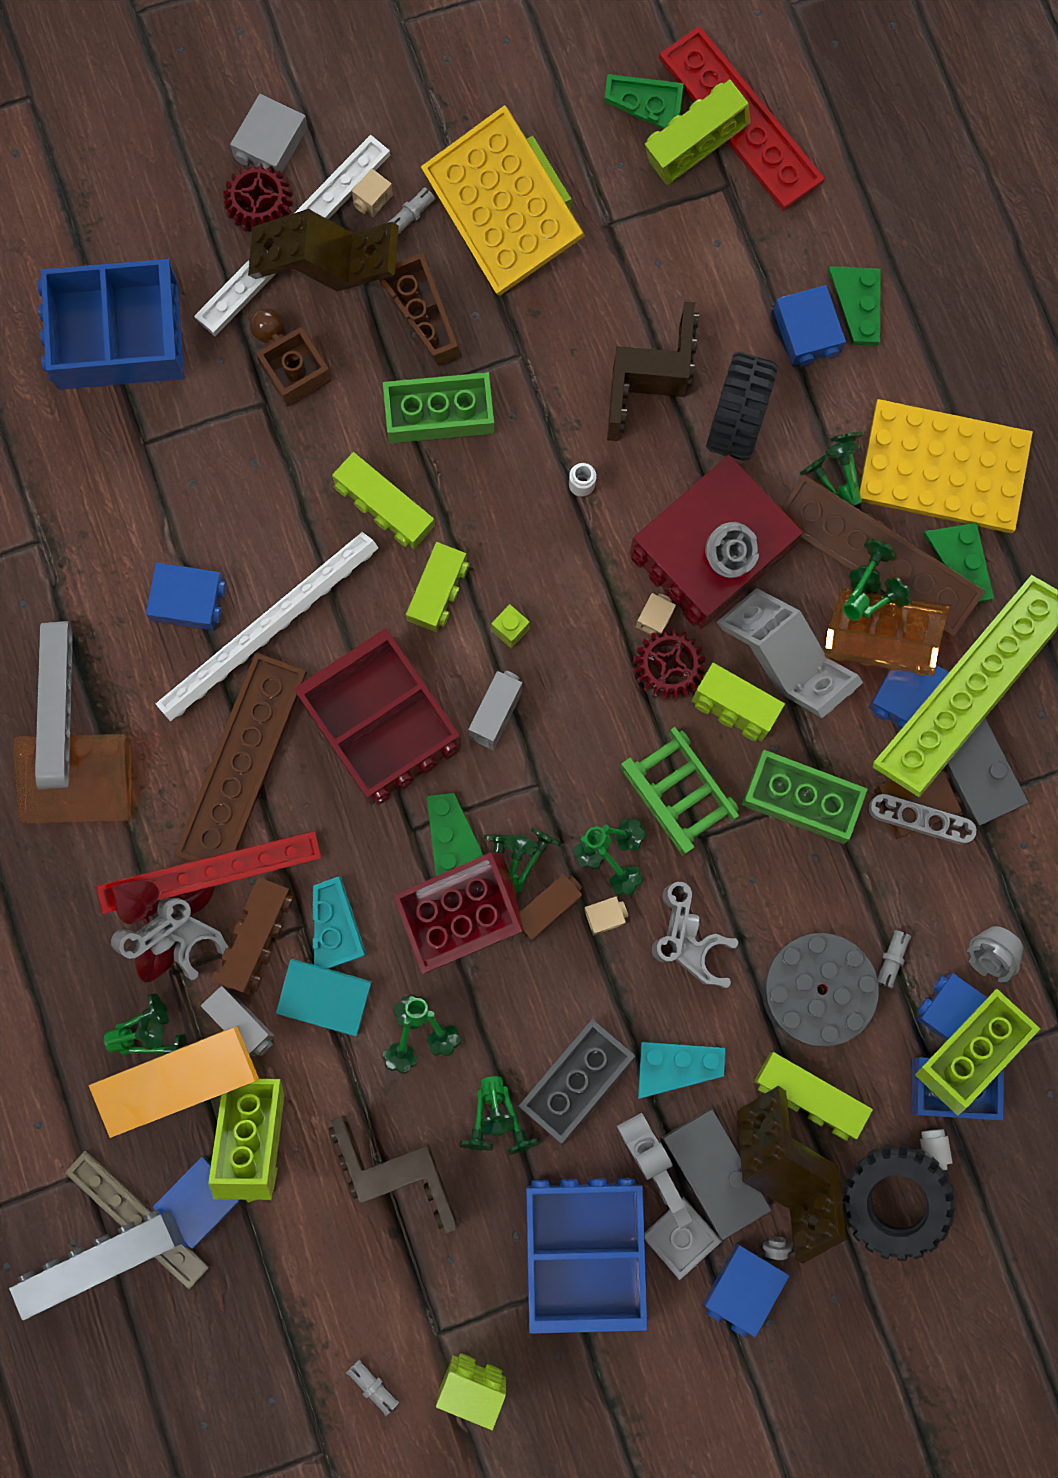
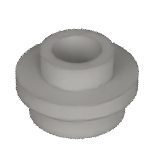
M773 1236L768 1241L763 1242V1249L765 1250L766 1257L784 1260L788 1258L792 1245L786 1242V1239L783 1237Z

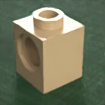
M371 168L352 190L354 206L361 213L365 214L367 212L370 216L374 217L393 196L392 183Z
M652 593L637 621L636 628L650 635L652 632H655L660 638L676 607L672 603V599L663 594L655 595Z
M617 896L584 908L593 936L624 925L626 923L624 918L628 917L624 902H618Z

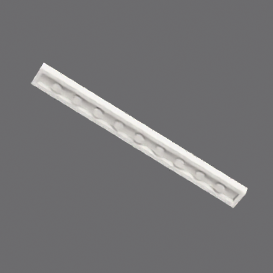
M370 135L296 212L311 209L329 219L352 196L353 188L372 168L376 171L390 156V150ZM248 260L194 316L196 321L212 335L216 336L275 274L259 279L248 276Z
M361 532L156 703L159 709L170 721L182 715L188 706L205 696L212 686L224 680L230 671L236 666L243 664L259 647L266 645L272 636L278 631L285 629L296 616L307 611L314 601L320 596L327 594L338 581L349 576L356 566L368 560L373 552L378 549L376 543Z

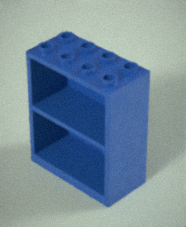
M169 259L41 269V280H37L39 296H42V305L38 307L39 317L44 324V330H40L41 344L45 346V355L41 356L43 371H47L49 380L54 382L58 390L184 379L178 280Z
M604 1178L588 1179V1184H578L577 1179H561L560 1185H549L548 1180H531L532 1185L526 1186L529 1333L647 1331L642 1185L636 1183L634 1178H617L616 1184H607V1180Z

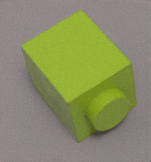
M509 604L491 623V631L512 649L529 630L530 621Z

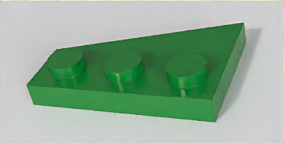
M607 74L604 103L665 129L674 117L680 115L684 83Z
M829 266L827 272L829 278L832 279L835 288L834 293L837 301L839 300L843 312L842 317L852 345L878 346L880 343L881 269Z
M977 523L929 530L923 533L926 541L930 542L936 552L935 556L938 561L985 590L977 604L991 602L994 599Z
M455 794L427 796L436 876L483 856Z

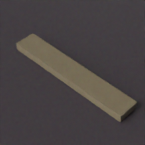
M84 1151L65 1172L70 1179L122 1227L133 1221L135 1226L144 1223L143 1216L151 1213L139 1199L87 1151ZM181 1244L155 1256L188 1289H191L210 1267L189 1246L185 1248Z

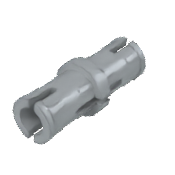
M424 187L410 202H405L402 205L403 209L389 221L399 226L398 235L413 220L417 221L420 218V214L435 201L434 195Z
M894 930L887 953L883 954L882 959H884L877 979L878 984H884L883 986L893 988L900 966L904 965L905 960L903 956L911 939L909 934L903 935L904 932Z
M360 1360L346 1372L364 1391L363 1396L365 1398L369 1397L385 1416L399 1404L398 1400L381 1384L383 1381L379 1377L376 1379Z

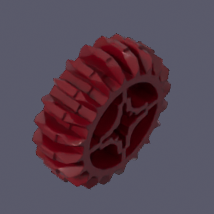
M260 163L258 169H254V166L250 164L247 171L240 167V175L232 173L231 179L233 182L226 181L225 186L227 190L223 191V198L225 199L223 202L224 208L227 210L228 218L233 219L234 225L236 227L241 225L245 232L250 227L253 231V226L290 215L289 207H293L292 189L289 187L288 179L283 178V174L280 171L274 173L272 166L264 170L262 163ZM264 185L272 187L278 193H273L272 190L265 189ZM238 204H244V207L251 208L252 213L243 210Z
M664 629L660 638L657 633L652 632V641L644 638L642 641L644 647H637L636 649L640 656H636L633 659L635 664L640 665L634 668V674H643L637 678V683L647 682L643 691L647 692L653 688V698H656L659 692L663 693V701H667L669 694H672L673 700L677 701L679 699L678 692L684 698L688 697V689L695 692L698 688L695 682L701 683L703 677L700 674L706 671V667L700 665L706 661V657L697 656L702 652L703 648L701 646L693 648L692 646L695 644L696 639L691 638L689 641H686L687 632H683L681 637L676 636L677 629H672L671 636H668L666 629ZM662 646H674L669 653L658 652L656 654L653 652ZM681 650L688 656L691 670L686 668L687 665L681 662L679 658ZM675 655L672 669L668 670L667 674L664 675L666 663ZM648 660L652 661L653 665L660 670L658 680L651 674ZM671 676L680 678L684 676L687 678L678 684H665Z

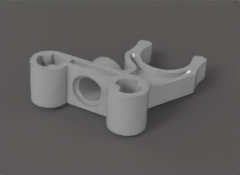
M675 882L668 885L663 891V901L668 907L672 908L667 936L659 938L653 943L652 954L654 958L660 962L676 960L701 983L728 988L731 984L729 978H717L708 972L705 966V956L707 951L714 945H723L729 949L736 948L738 940L713 934L697 942L695 937L699 926V916L689 913L692 899L691 888L684 882ZM674 888L679 889L678 894L682 895L681 902H677L676 896L672 895ZM669 943L672 952L664 956L661 946Z
M175 896L161 899L158 904L159 916L140 930L133 932L129 929H120L113 934L111 939L112 948L129 959L138 957L149 948L153 954H160L177 942L174 949V960L182 968L184 975L191 980L198 977V972L189 962V952L197 941L211 939L215 943L218 953L222 955L225 949L229 947L225 943L220 931L190 917L191 909L189 904ZM177 904V906L174 908L176 913L171 916V914L174 912L172 907ZM127 939L132 940L131 945L125 948V941Z
M640 1113L619 1124L617 1129L645 1178L647 1180L653 1178L664 1204L668 1205L679 1229L693 1223L667 1172V1169L673 1165L662 1144L658 1142L643 1114Z

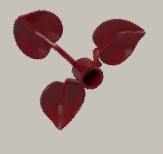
M147 880L127 881L112 886L116 912L120 920L126 924H135L143 920L145 924H148L150 922L148 916L154 915L158 910V902H160L158 900V887ZM215 886L176 895V897L186 901L190 906L191 914H194L207 905L212 897ZM174 944L160 954H153L149 948L135 958L138 977L143 982L153 981L170 968L174 961Z

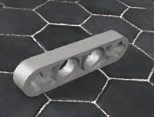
M880 794L872 799L869 804L871 816L879 821L952 843L963 845L972 841L976 836L975 824L967 818L894 796ZM883 800L885 801V806L894 809L896 804H898L899 808L896 811L895 819L892 818L894 812L885 811L883 814H880V809L875 807L876 804L881 803ZM911 808L915 811L916 820L913 823H907L903 820V809ZM931 816L941 818L943 827L940 831H934L929 827L928 822ZM950 820L953 821L950 825L951 827L959 828L965 825V830L969 832V835L960 838V833L955 830H950L949 835H947L946 831L949 828Z

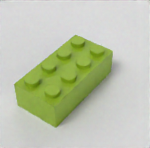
M728 80L724 84L719 83L712 89L710 95L703 100L698 99L690 106L689 111L682 116L677 115L669 122L668 127L661 132H654L647 139L645 148L649 163L667 186L750 124L749 103L733 82Z
M996 989L924 1064L915 1076L956 1115H959L1019 1053L1040 1028Z
M258 1079L255 1082L221 1095L208 1182L214 1199L272 1200L285 1097L280 1079Z
M462 1353L459 1354V1357L452 1355L439 1389L436 1408L493 1431L506 1396V1377L502 1375L503 1371L489 1364L485 1368L475 1364L476 1360Z

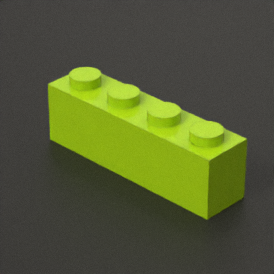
M354 452L333 473L334 488L342 496L346 497L349 495L355 500L354 505L365 514L367 512L371 513L375 517L374 521L383 530L389 528L395 533L394 538L402 546L406 547L409 545L415 549L435 527L433 517Z
M774 1052L769 1053L754 1081L760 1085L758 1091L763 1094L780 1086L786 1090L789 1109L798 1112L799 1109L809 1114L808 1120L821 1127L826 1123L834 1128L832 1131L834 1135L845 1141L849 1137L851 1139H858L873 1110Z

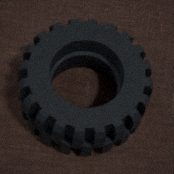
M743 352L733 354L706 444L709 451L724 456L730 455L732 458L742 461L750 459L778 369L774 361Z
M902 1144L900 1147L886 1145L883 1146V1149H874L866 1157L858 1161L846 1182L843 1192V1211L846 1212V1223L848 1227L853 1229L855 1239L858 1242H864L866 1244L865 1249L871 1253L875 1250L881 1253V1258L888 1260L890 1256L897 1257V1261H906L907 1257L918 1259L923 1257L925 1252L929 1251L931 1253L938 1248V1244L947 1237L954 1219V1188L949 1181V1175L946 1170H942L939 1162L934 1157L930 1158L925 1155V1151L919 1148L917 1150L910 1149L909 1145ZM889 1176H904L920 1185L926 1196L927 1208L923 1218L916 1225L907 1228L892 1227L884 1223L875 1214L872 1206V1193L881 1180Z

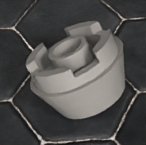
M728 522L716 528L705 544V554L713 570L724 577L730 578L749 572L755 566L759 557L756 535L747 526L738 522Z
M992 926L970 940L967 950L971 955L969 963L981 975L986 976L989 973L999 977L998 982H1007L1012 976L1018 974L1020 970L1023 945L1019 938L1009 930Z

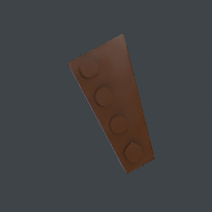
M424 253L395 263V275L380 279L379 282L438 366L463 357Z
M257 878L243 909V914H246L244 920L240 919L233 931L232 940H235L234 945H229L225 949L221 957L223 969L221 973L215 971L212 981L251 995L252 990L257 991L262 980V975L259 974L262 965L268 964L273 949L270 948L273 938L278 939L283 927V923L280 922L284 912H289L294 897L290 896L292 893L290 889L265 879Z

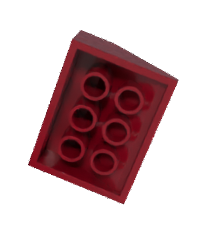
M490 852L393 895L422 974L523 932L512 878L502 853Z

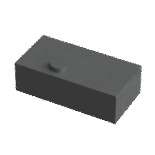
M984 719L945 766L951 780L949 784L953 792H957L961 799L962 806L960 808L965 818L971 820L976 828L1028 803L986 719Z
M592 1019L521 1102L519 1107L562 1145H565L635 1062L636 1056Z
M712 1109L704 1111L661 1137L711 1226L721 1240H724L771 1211L761 1192L742 1182L741 1158Z

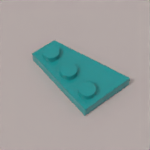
M338 876L313 885V965L331 969L367 956L342 878Z
M641 1042L638 1099L723 1077L725 1048Z

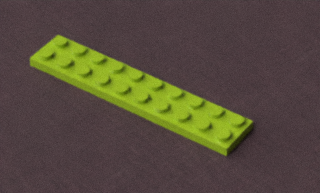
M1031 575L873 762V768L920 797L1058 630V590Z

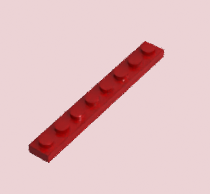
M311 831L96 885L95 888L101 913L106 914L116 911L112 886L133 880L150 881L158 887V900L313 861L320 859L321 855L316 833Z

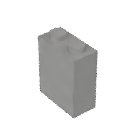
M259 94L230 144L234 158L243 165L252 164L258 169V166L262 163L264 170L272 166L274 173L278 171L282 173L308 129L306 116Z
M499 671L496 672L468 729L469 740L494 751L522 694V682L518 681L519 677L509 671H505L504 674Z
M221 986L201 1005L224 1031L238 1026L250 1056H262L273 1046L271 1040L275 1036L229 988Z

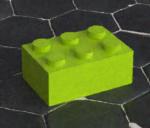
M712 663L692 699V702L695 703V708L705 714L711 712L719 717L718 721L730 728L735 726L743 731L742 735L752 741L758 739L761 742L770 731L785 703L715 663Z

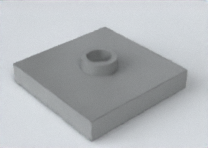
M684 1197L681 1199L693 1223L679 1229L669 1209L644 1232L645 1241L679 1280L722 1242Z

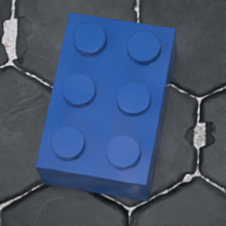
M912 1058L911 1115L1003 1120L1004 1069L961 1114L956 1115L915 1076L930 1058Z

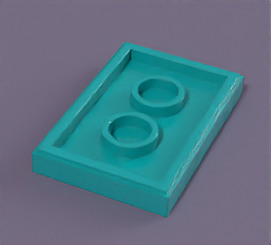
M291 959L276 1014L357 1036L372 981Z

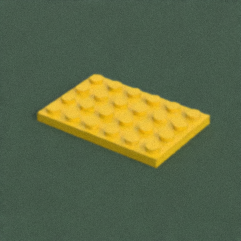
M505 105L421 166L491 286L499 296L585 236Z
M877 399L859 487L862 502L965 524L977 523L979 527L1013 534L1016 529L1033 431Z

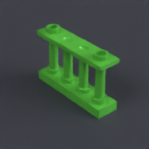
M674 727L668 734L672 741L640 763L638 761L634 763L631 758L621 763L620 769L681 855L685 856L693 850L694 846L692 843L696 836L725 816L732 823L739 817L737 813L739 808L731 797H725L689 747L691 742L682 730L678 732L676 727ZM679 749L688 763L656 785L654 783L650 785L644 777L646 771ZM695 771L704 785L674 806L665 807L660 800L662 793ZM711 793L720 807L689 829H681L676 822L678 815Z

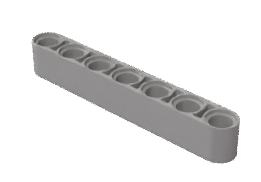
M70 621L41 623L35 765V778L38 790L68 788L72 680V628Z

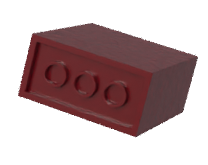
M727 455L633 537L630 558L637 567H644L649 573L650 581L656 587L661 586L668 593L666 596L672 599V603L676 607L679 605L685 611L684 616L693 626L698 625L702 630L794 549L803 532L730 455ZM728 522L744 524L756 535L757 553L759 554L755 566L749 572L733 578L724 577L715 572L705 554V544L708 537L716 528Z
M386 628L293 688L300 702L370 805L375 802L377 805L384 803L391 797L390 792L398 787L400 790L408 787L414 782L412 779L420 772L423 775L429 773L437 766L435 762L443 757L447 760L459 752L458 747L461 746L459 733Z

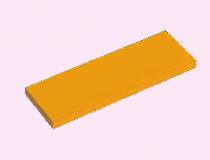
M235 1026L88 1086L108 1135L111 1138L255 1082L259 1077L238 1026Z

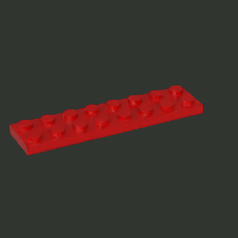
M700 26L659 53V60L678 83H684L683 89L693 102L706 98L719 83L724 84L728 80L733 82L749 103L750 124L726 142L782 211L824 183L825 178Z

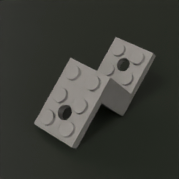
M757 588L717 621L721 630L751 647L777 692L821 718L830 713L863 683L858 674L827 658L800 610Z

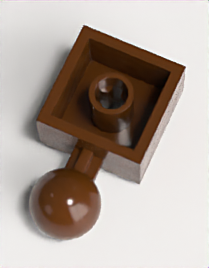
M261 309L253 315L250 322L252 334L259 341L270 344L256 352L259 364L286 407L332 381L329 368L302 326L283 337L284 321L278 312L272 309Z

